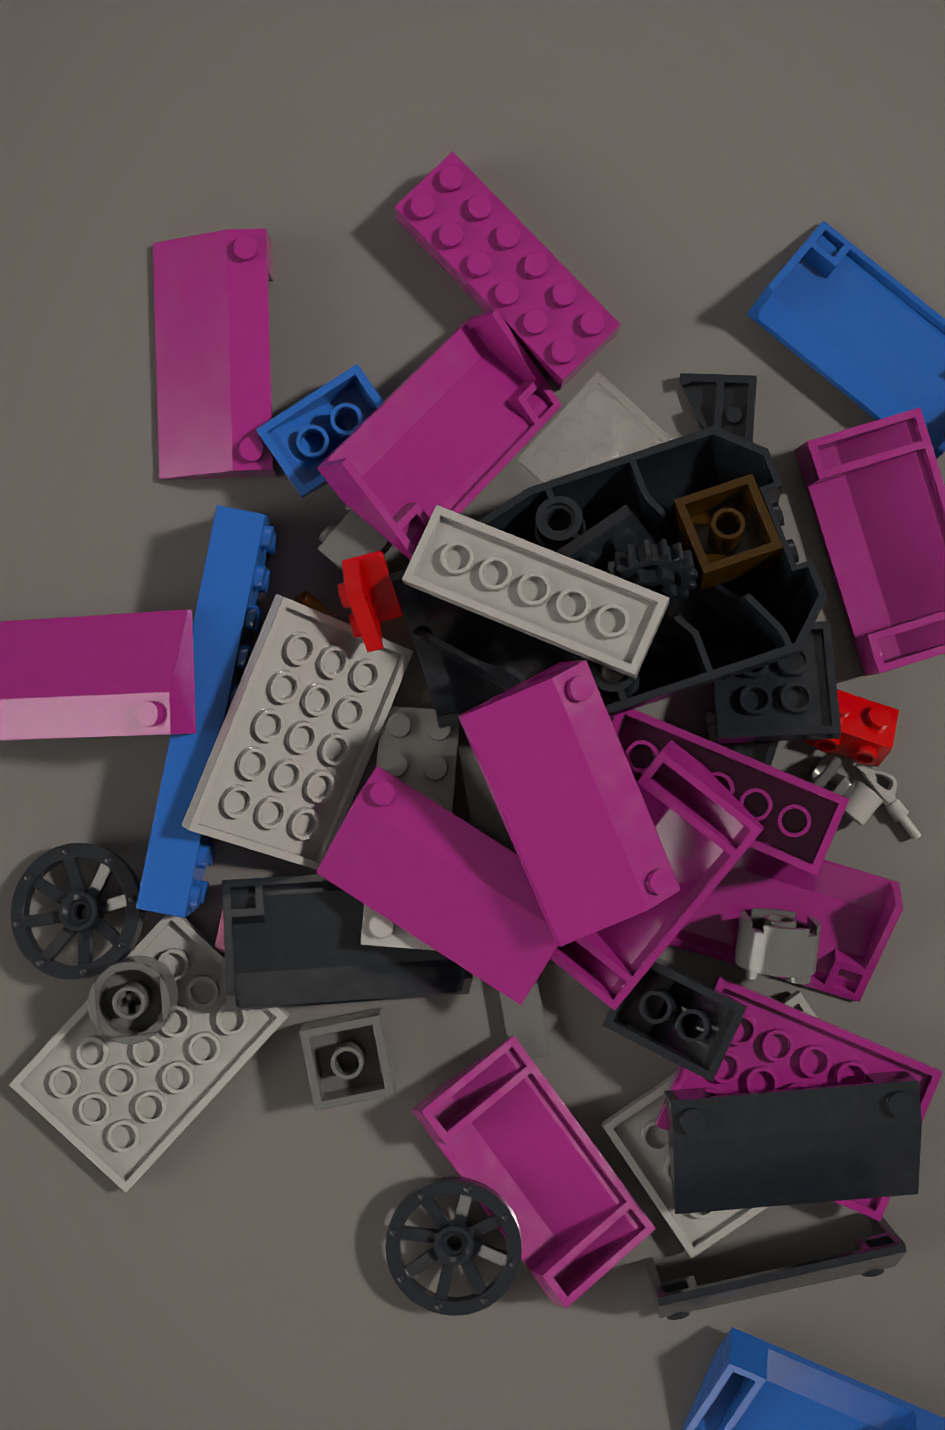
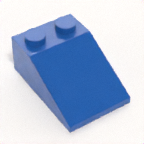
M356 364L257 428L256 431L301 498L329 484L317 467L383 403V400L359 365Z

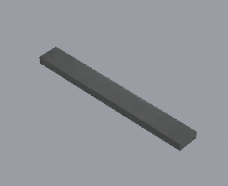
M472 747L458 749L471 825L516 853ZM538 980L522 1005L499 991L507 1039L514 1035L531 1059L550 1056Z

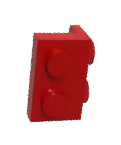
M376 551L342 560L344 583L338 584V592L343 608L351 607L353 614L349 615L355 639L362 637L367 653L383 649L380 622L403 615L382 551Z
M837 689L841 723L840 739L804 740V742L815 746L820 751L836 753L854 759L859 764L878 767L893 748L899 710Z

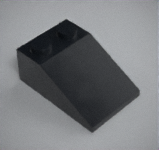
M658 957L617 1009L614 1011L610 1007L602 1026L713 1082L747 1010V1006L685 970Z

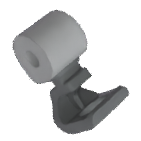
M826 753L804 780L850 799L844 814L863 826L883 803V800L859 780L853 779L849 781L845 776L838 774L837 771L841 767L842 761L837 756Z

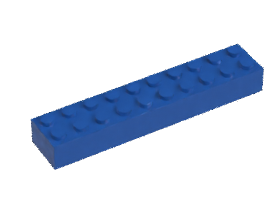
M220 505L216 507L193 621L196 733L171 734L136 905L137 909L185 918L196 911L199 905H204L207 898L209 882L203 881L207 865H213L217 843L211 842L212 837L187 830L182 826V822L254 647H250L253 631L259 632L261 628L263 609L258 608L261 592H268L271 580V570L266 569L268 555L275 554L279 539V531L274 530L275 524L265 514Z

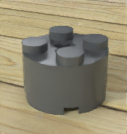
M753 908L751 916H748L743 910L739 916L735 963L746 969V977L752 980L769 981L771 976L786 977L787 981L795 984H809L811 982V975L816 972L821 922L808 915L807 923L796 920V912L783 909Z
M141 955L126 957L105 969L95 980L88 995V1011L92 1023L98 1030L100 1029L109 1036V1039L121 1044H137L154 1036L171 1020L178 1004V987L169 967L162 961ZM132 991L136 997L141 999V1003L136 1007L135 1002L127 1000L126 997Z

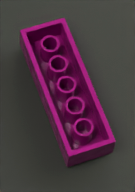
M453 151L395 206L397 222L484 312L498 310L530 359L560 390L617 336L621 324Z
M635 709L614 716L612 724L636 782L662 749L672 740L702 763L764 827L763 831L750 845L751 848L818 875L850 799Z

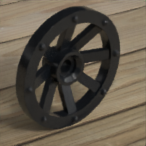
M64 844L39 856L21 876L14 891L11 904L12 931L24 957L41 972L65 980H86L98 977L105 969L125 959L138 941L145 916V910L136 908L140 882L135 872L118 854L93 844ZM77 858H90L101 863L88 893ZM63 862L72 889L70 894L43 878L51 869ZM113 872L122 885L124 895L101 901L100 898ZM35 889L59 903V911L30 915V905ZM86 906L88 914L83 919L81 913L82 909ZM126 908L125 923L121 933H119L103 917L106 913ZM62 923L65 927L42 950L36 942L31 928ZM93 930H96L113 946L104 955L92 961ZM79 932L78 965H66L54 960Z
M450 1176L427 1181L404 1197L391 1218L386 1235L385 1251L387 1264L395 1283L411 1301L437 1314L460 1316L472 1314L491 1306L510 1288L520 1266L522 1238L517 1218L509 1204L500 1194L479 1181L465 1177ZM443 1195H460L454 1220H449L434 1198ZM472 1198L486 1205L494 1213L470 1225L466 1223ZM422 1205L438 1229L406 1226L405 1223L412 1212ZM503 1226L508 1250L505 1252L474 1238ZM457 1236L461 1239V1242L453 1244L448 1238ZM401 1240L434 1243L433 1247L405 1265L401 1252ZM472 1254L503 1266L498 1276L487 1287L471 1257ZM440 1259L443 1265L437 1290L434 1293L417 1282L414 1276ZM461 1265L474 1293L460 1297L448 1296L454 1267Z

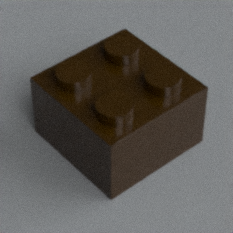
M753 474L674 499L670 520L678 540L682 544V550H691L693 560H696L698 571L696 584L699 591L777 565L783 545Z

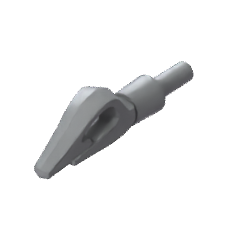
M856 764L855 767L862 773V776L873 791L883 800L885 809L893 821H899L913 841L918 839L921 833L907 816L909 811L895 796L898 785L896 778L888 772ZM875 775L886 778L890 782L889 787L885 789L879 785Z

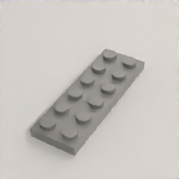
M436 505L402 578L404 584L635 679L669 604V597L439 505Z
M391 706L379 734L376 767L379 766L453 813L460 724L440 729L435 709ZM364 904L361 945L435 950Z

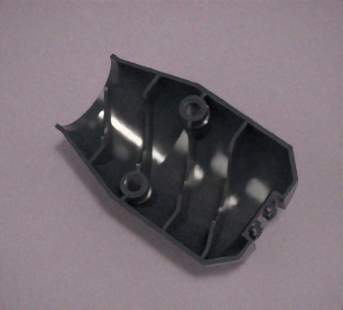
M712 426L528 487L479 520L481 523L556 552L624 505H627L657 544L661 539H666L667 546L671 547L679 542L670 520L674 499L753 474L783 545L777 565L699 591L698 587L688 590L689 597L687 599L675 598L676 605L673 607L667 606L636 679L408 586L402 581L406 569L390 574L429 688L439 728L442 729L454 724H461L459 715L559 662L587 661L609 717L798 655L827 599V595L813 560L796 565V563H799L796 545L792 539L786 540L781 526H784L785 522L782 510L778 504L782 483L768 448Z

